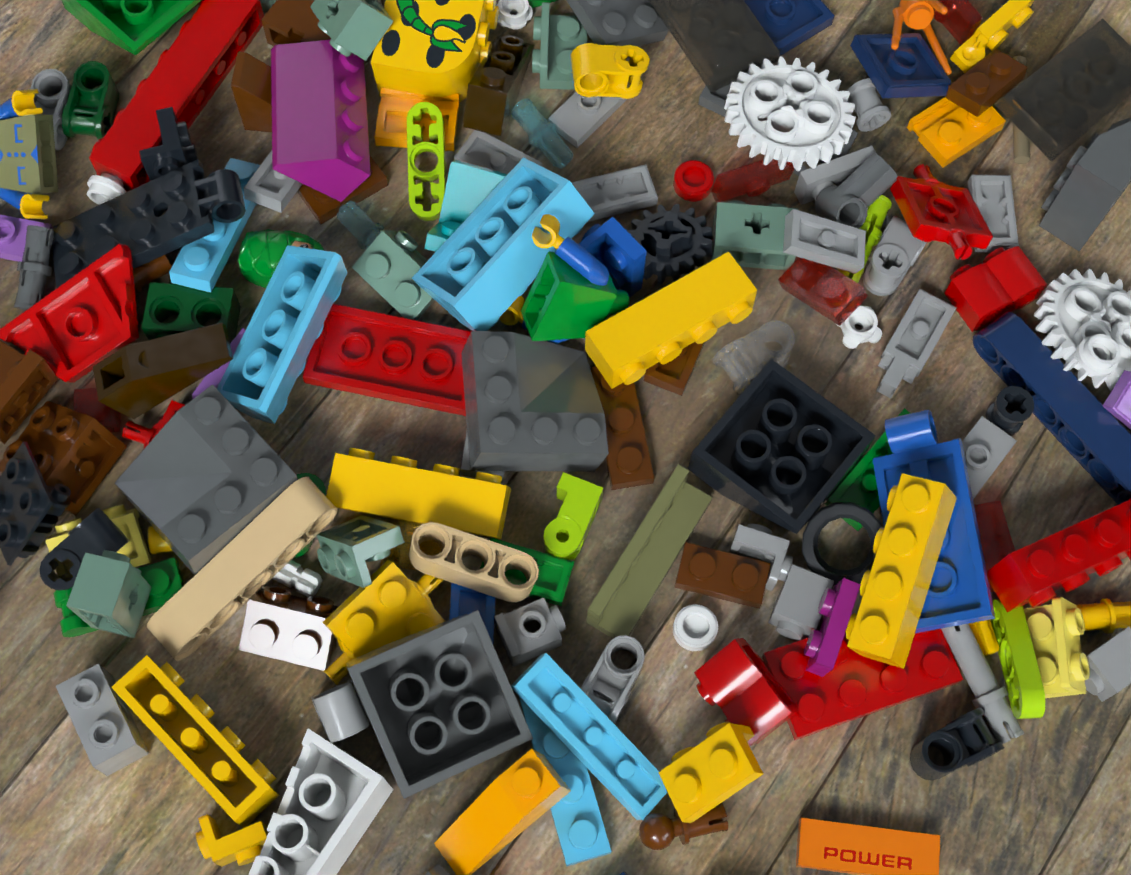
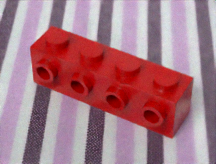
M1131 499L1011 552L987 571L988 581L1007 613L1027 603H1030L1032 608L1038 607L1057 595L1055 590L1061 587L1067 593L1090 580L1089 574L1096 572L1101 577L1123 565L1121 559L1129 557L1131 561Z

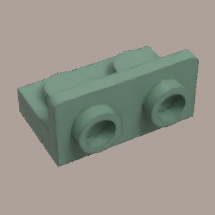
M542 2L541 17L534 16L533 40H541L540 49H533L532 73H540V89L575 90L571 53L577 46L587 43V32L577 16L549 15L550 2Z
M361 515L319 533L317 538L321 548L317 550V555L326 573L364 588L372 584L366 562L377 561L391 554L390 549L403 544L404 539L400 526Z

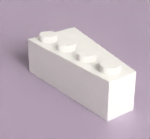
M307 729L302 741L303 749L296 766L291 768L285 783L287 789L277 813L272 815L267 827L269 833L260 855L255 857L249 875H337L394 789L383 776L312 730Z

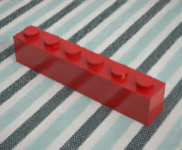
M260 0L201 1L200 7L193 17L182 25L179 36L171 47L162 52L157 66L148 78L143 79L139 83L136 94L129 104L117 113L112 127L103 138L94 144L89 159L97 175L101 176L102 173H107L117 177L123 182V188L127 192L150 182L140 159L139 151L163 145L156 110L173 107L178 123L186 121L189 130L234 67L237 52H244L262 28L261 20L264 17Z

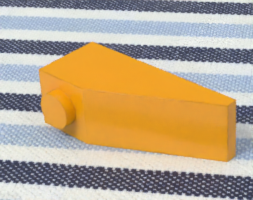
M531 749L499 775L438 838L434 845L456 875H472L571 792V790L546 757L540 752Z

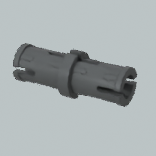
M34 225L27 226L22 261H19L17 264V271H20L14 308L27 310L43 299L47 276H51L52 267L49 266L51 245L55 231L52 229Z

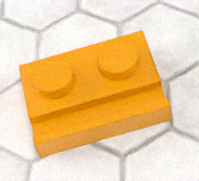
M381 88V100L378 107L374 136L376 146L407 148V114L415 104L429 102L439 108L444 119L445 151H455L458 111L460 108L459 94L433 97ZM428 113L422 114L421 121H415V124L420 125L423 132V142H431L429 138V125L436 123V121L431 120ZM438 140L432 141V143L438 144ZM414 141V145L420 143V141Z
M944 97L911 118L907 129L910 132L913 130L919 136L918 141L944 168L1002 130L1006 120L993 106L976 117Z

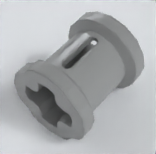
M870 78L860 80L846 90L850 92L847 102L855 104L854 111L858 117L856 124L860 131L875 130L890 119L891 111L887 106H883L877 93L878 90Z

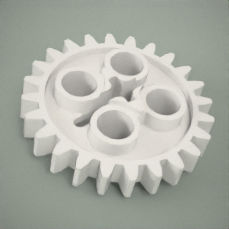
M779 57L778 64L774 66L766 58L763 60L761 69L752 63L749 66L748 74L740 71L737 82L731 83L724 109L727 110L724 121L731 124L729 135H740L737 143L738 147L751 146L749 157L752 158L759 153L765 155L763 159L764 165H768L772 159L778 160L780 170L785 168L787 162H792L796 171H800L802 163L806 161L812 169H815L819 158L828 164L833 153L840 155L844 144H847L856 119V117L852 116L855 104L847 102L850 92L838 91L841 84L840 79L830 82L827 80L829 70L826 69L819 74L814 72V62H811L804 68L801 67L799 58H795L792 65H787L785 59Z
M1074 269L1069 276L1062 273L1056 281L1053 280L1042 292L1043 295L1036 302L1039 308L1034 313V316L1042 320L1036 326V330L1047 334L1041 343L1045 346H1054L1056 350L1051 355V358H1063L1066 361L1063 368L1064 371L1075 368L1078 370L1079 381L1089 376L1092 378L1095 388H1098L1105 381L1109 390L1112 391L1124 370L1131 371V290L1128 292L1123 290L1121 279L1117 280L1114 284L1110 283L1109 277L1105 272L1098 279H1096L1091 269H1088L1083 276L1077 269ZM1104 334L1116 341L1121 355L1117 368L1111 374L1095 376L1081 367L1076 357V348L1084 338Z

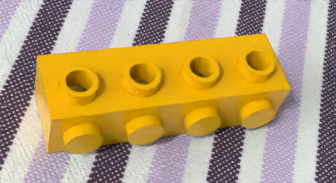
M727 252L587 330L585 334V351L611 389L623 382L625 385L632 384L639 380L646 373V369L658 362L667 364L678 357L682 349L694 342L702 344L712 338L718 328L729 322L737 324L747 318L753 310L757 289L730 252Z
M349 448L348 455L335 453L326 497L336 508L418 524L428 522L440 523L470 534L496 539L502 538L511 492L509 486L501 484L502 476L477 472L475 479L459 476V468L441 464H434L433 471L416 468L417 460L399 456H392L390 463L375 461L374 452L356 448Z
M902 473L898 486L894 485L889 492L887 510L890 512L885 528L881 527L875 536L873 551L876 556L871 571L867 570L862 577L860 585L862 600L858 613L851 615L846 628V638L849 640L847 647L863 657L903 669L905 667L957 497L946 484Z
M146 655L111 688L233 821L243 828L247 827L279 796L270 786L277 778L259 759L250 764L240 754V751L246 745L228 726L220 732L209 719L215 712L197 693L191 699L183 693L179 687L185 680L168 662L159 667Z

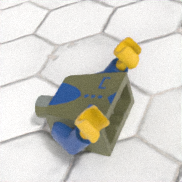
M38 89L15 91L12 98L0 105V198L20 210L26 219H48V215H45L42 211L43 201H49L50 196L40 194L58 192L53 115H36L43 113V109L36 108L34 104V95L39 93Z

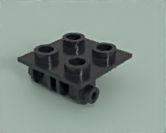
M24 441L13 458L9 459L4 472L0 476V549L9 566L13 564L17 557L28 558L29 555L37 553L46 536L52 531V527L58 522V516H61L65 508L71 503V490L66 485L61 483L55 484L54 487L46 485L28 442Z

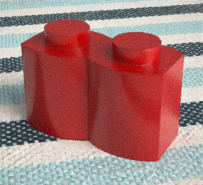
M1019 246L1008 250L1000 247L988 254L982 264L974 267L967 264L957 269L950 276L951 282L944 294L951 304L957 307L956 310L970 330L974 332L988 326L1005 312H1015L1039 298L1047 283Z
M736 638L694 672L699 680V683L696 685L699 693L711 706L717 704L722 709L727 718L724 722L751 728L754 737L747 741L749 746L758 744L799 711L786 690L770 673L765 663L744 638Z

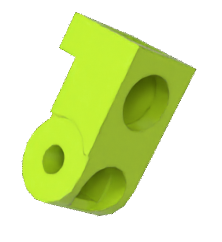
M565 472L562 473L557 485V499L563 501L557 518L549 522L545 528L543 537L546 554L570 561L577 558L602 502L603 487Z

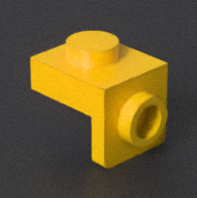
M206 814L198 818L202 830L196 832L195 835L204 859L211 857L214 863L223 867L234 861H237L238 866L254 862L255 857L260 855L269 832L267 831L268 826L259 821L221 837L216 820Z

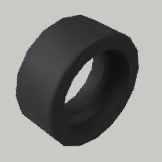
M835 502L822 507L808 521L803 532L802 553L808 568L813 573L833 580V586L837 585L843 578L861 584L864 573L867 570L871 571L876 556L873 551L875 536L882 527L880 521L869 509L853 502ZM839 518H849L859 522L867 530L870 537V551L866 560L858 567L850 570H840L829 566L821 558L818 550V537L821 530L829 522Z

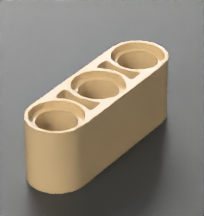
M434 522L422 524L416 528L412 535L409 552L411 564L418 571L508 602H519L527 598L538 578L539 569L537 562L529 554ZM424 541H434L442 548V552L435 556H429L419 549V545ZM468 555H476L481 558L485 567L476 571L470 570L462 563V558ZM511 569L519 570L526 576L527 582L522 585H514L506 579L505 572Z

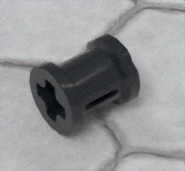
M1006 387L999 392L995 402L987 409L985 413L986 419L1012 436L1020 430L1023 422L1029 419L1033 413V397L1021 387ZM1009 409V410L1012 411L1013 413L1010 414V413H1008L1006 410Z

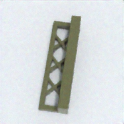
M679 464L588 608L586 623L613 639L617 636H630L684 548L685 542L690 538L712 501L713 497L687 483L689 470Z

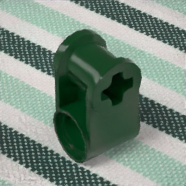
M88 61L76 69L68 102L65 104L62 114V129L66 137L73 138L79 134L95 136L99 140L112 127L120 93L104 64L97 61Z

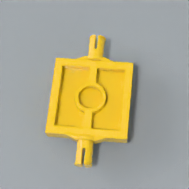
M387 560L370 576L371 585L364 588L359 587L322 622L337 638L340 649L343 652L323 672L338 685L349 673L346 662L388 643L445 622L442 616L434 609L431 598L428 596L443 580L424 574L417 582L412 581L402 573L394 562Z

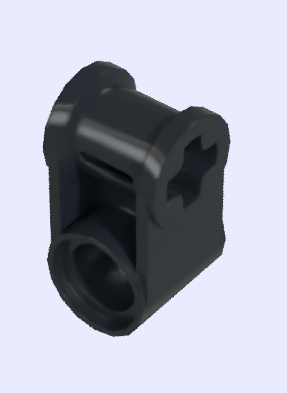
M97 508L71 530L66 539L44 557L39 569L40 577L44 584L51 589L67 590L74 585L85 552L102 556L104 550L117 552L130 540L100 508ZM55 558L60 562L65 561L67 558L72 561L74 565L69 571L73 577L67 573L60 577L55 573L54 570L59 565Z
M982 707L949 722L945 727L929 734L913 747L910 753V763L918 776L925 780H937L966 765L968 767L1005 748L1002 742L995 741L982 716L985 712ZM928 746H934L942 752L944 757L943 766H938L930 760Z

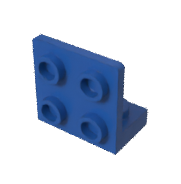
M611 217L603 225L595 224L588 229L578 244L607 267L617 290L621 288L628 293L629 297L633 296L642 288L647 251L614 217Z

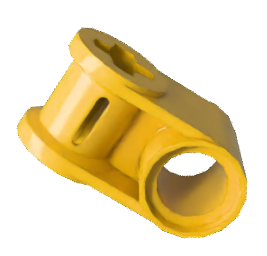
M584 43L577 46L571 53L574 88L578 94L584 97L634 98L642 90L643 82L641 76L648 69L650 58L638 46Z

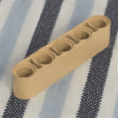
M309 477L298 479L285 489L150 618L147 628L176 661L188 657L246 604L253 594L267 584L328 526L336 516L337 508Z

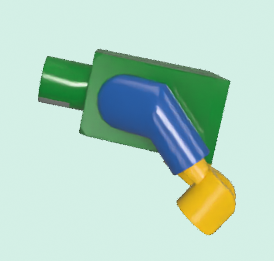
M545 214L542 216L540 224L550 233H545L540 228L535 227L532 239L537 247L549 248L553 246L557 250L556 252L547 253L526 300L522 296L518 297L500 316V320L505 325H515L518 321L521 322L522 328L529 332L532 341H548L557 344L569 339L585 338L586 331L605 321L608 314L616 315L627 309L629 297L625 290H616L609 271L604 264L569 236L566 239L562 238L559 235L560 222L558 219L550 214Z

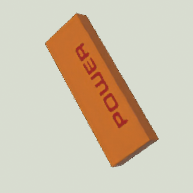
M808 818L799 819L796 867L856 875H939L940 835Z

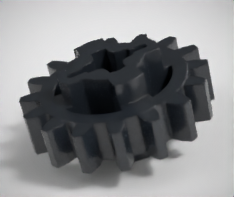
M675 204L671 211H666L663 205H658V213L652 214L650 211L644 210L643 221L638 219L631 221L632 230H628V232L647 251L643 279L647 280L654 274L657 275L659 284H663L666 277L672 276L675 282L680 279L681 274H689L695 271V266L700 268L707 264V257L713 255L712 228L707 227L705 216L695 218L694 208H689L683 213L680 212L679 204Z

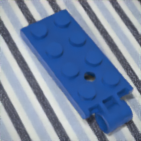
M929 409L885 419L887 440L894 454L873 458L884 528L890 512L887 510L888 495L894 485L898 486L902 473L944 483L957 497L915 633L996 619L962 440L957 438L938 444L935 422Z

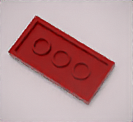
M332 304L324 321L323 331L315 340L310 350L302 377L306 384L466 416L461 352L471 331Z
M941 629L915 633L904 669L859 655L847 647L849 640L846 638V631L834 668L823 677L806 671L810 657L804 655V649L808 638L764 652L762 655L763 662L770 673L782 685L799 709L797 713L787 720L794 741L959 684L964 680Z

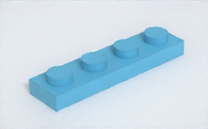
M234 158L229 159L225 169L232 170L239 175L246 212L241 219L231 223L219 222L212 217L215 232L182 247L169 271L171 283L212 292L257 204L245 199L244 187L259 168V164Z
M547 653L541 654L511 685L512 690L636 820H644L666 795L667 790L655 766Z
M519 697L525 721L533 737L531 740L533 749L546 757L571 790V792L550 808L566 867L611 854L612 851L587 767Z

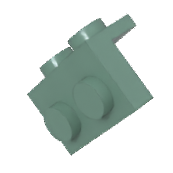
M382 230L352 268L404 318L417 321L435 301L412 279L428 260L416 250L419 246L418 243L405 231Z

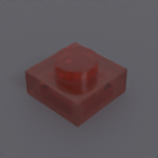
M96 388L74 389L75 411L94 417L110 432H120L121 413L99 402Z

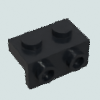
M173 107L156 110L163 145L139 151L140 159L150 181L198 159L195 145L191 143L186 121L178 123Z

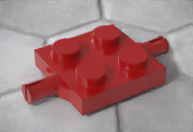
M920 164L914 169L913 174L916 179L901 176L896 178L897 181L892 184L890 190L913 237L924 242H945L951 246L955 258H960L961 260L970 257L972 254L971 247L980 249L988 247L993 235L967 188L951 186L938 181L927 164L926 166Z

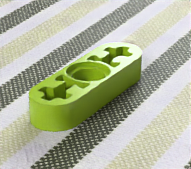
M420 102L415 104L407 114L409 205L415 216L419 219L434 221L440 218L446 188L444 119L436 105L429 102ZM425 113L430 115L431 120L436 121V123L429 125V138L431 142H423L421 127L415 124V121L422 120V114ZM415 140L420 141V143L414 145ZM438 140V144H434L432 141ZM422 152L434 153L438 157L436 168L431 172L418 170L415 166V161L419 154ZM439 179V184L431 182ZM416 180L430 182L433 198L439 199L438 203L432 204L431 211H425L422 204H417V200L424 199L425 194L423 183L416 184Z
M994 599L993 608L996 619H991V624L999 645L998 655L1013 715L1016 719L1042 718L1045 712V692L1023 606L1007 613L1000 599Z

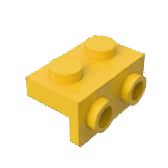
M730 722L718 724L706 733L707 739L695 747H687L674 754L671 758L672 763L658 772L682 822H694L764 774L747 742L754 737L750 727Z

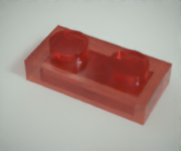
M800 257L778 279L782 289L839 326L868 297L863 286L831 266Z

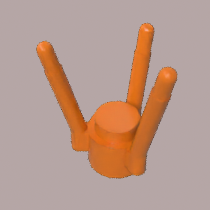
M901 0L899 7L894 8L892 11L894 26L891 48L897 50L899 47L903 21L909 28L923 29L939 64L947 76L950 75L952 70L930 24L934 17L933 8L941 14H946L948 12L947 7L939 0Z

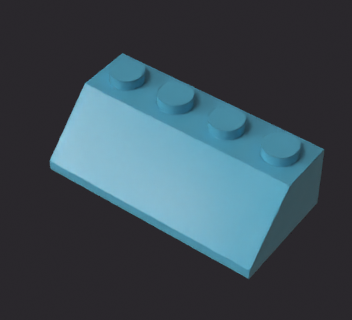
M523 157L419 269L412 279L470 330L488 331L489 328L498 322L500 316L527 290V287L536 278L547 253L556 252L557 250L553 246L540 248L533 242L532 233L535 227L540 228L545 233H550L540 224L542 216L545 214L555 216L560 222L559 235L564 239L568 236L572 239L582 230L583 226L595 213L570 180Z
M287 245L233 355V360L230 361L217 388L235 409L252 418L272 424L276 423L279 415L286 408L288 396L297 377L301 375L305 368L306 358L315 340L323 331L324 321L330 308L341 293V286L347 275L342 256L336 252Z

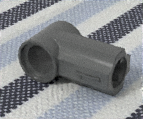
M873 153L839 186L831 185L824 188L816 198L815 211L819 217L859 229L866 220L868 207L897 181L896 178L898 176L881 156Z

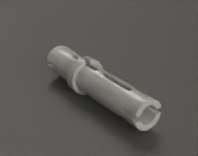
M969 624L941 628L975 696L972 702L976 709L982 707L984 710V716L996 742H1002L1003 744L1011 741L1010 737L1017 738L1023 735L1024 731L1014 717L1005 698L1008 692L1005 686H999Z

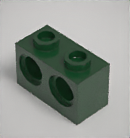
M150 282L142 330L147 339L152 340L206 327L204 325L208 320L219 318L220 321L218 323L226 325L231 344L236 337L241 306L233 288L214 287L210 293L177 284ZM178 315V318L172 323H163L167 317Z

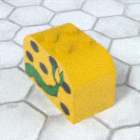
M385 0L384 9L392 18L393 23L375 47L371 59L379 96L381 97V88L433 97L459 94L460 102L466 99L468 84L491 49V41H488L489 30H495L498 22L499 6H496L497 0Z

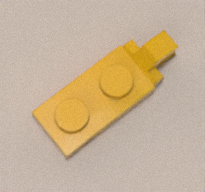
M1009 0L978 27L974 35L954 51L950 60L964 71L963 73H966L985 58V50L987 48L993 51L1003 43L1009 35L1006 31L1011 26L1018 29L1031 17L1034 11L1030 7L1035 0Z

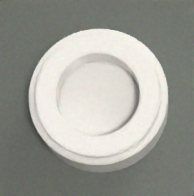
M698 604L688 605L681 609L673 623L675 640L681 647L690 651H701L708 648L715 640L718 632V621L714 613L707 607Z

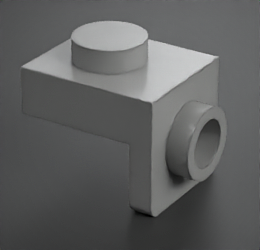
M748 524L747 527L738 525L729 552L771 563L765 589L773 591L778 580L785 582L793 561L792 556L786 555L789 540L772 535V531L762 525Z

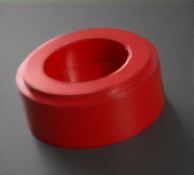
M689 160L677 167L674 174L673 187L680 198L690 202L701 201L711 193L714 175L707 164L697 160Z

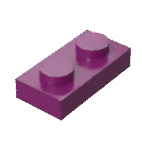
M843 578L833 589L826 588L818 607V613L824 615L819 631L812 630L804 649V655L810 657L806 671L823 677L833 670L861 584Z

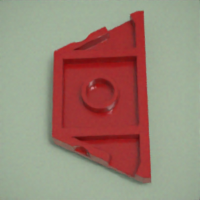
M118 244L0 329V339L13 343L26 352L24 355L31 350L43 357L58 378L70 383H75L92 371L94 365L138 339L132 255L129 246Z

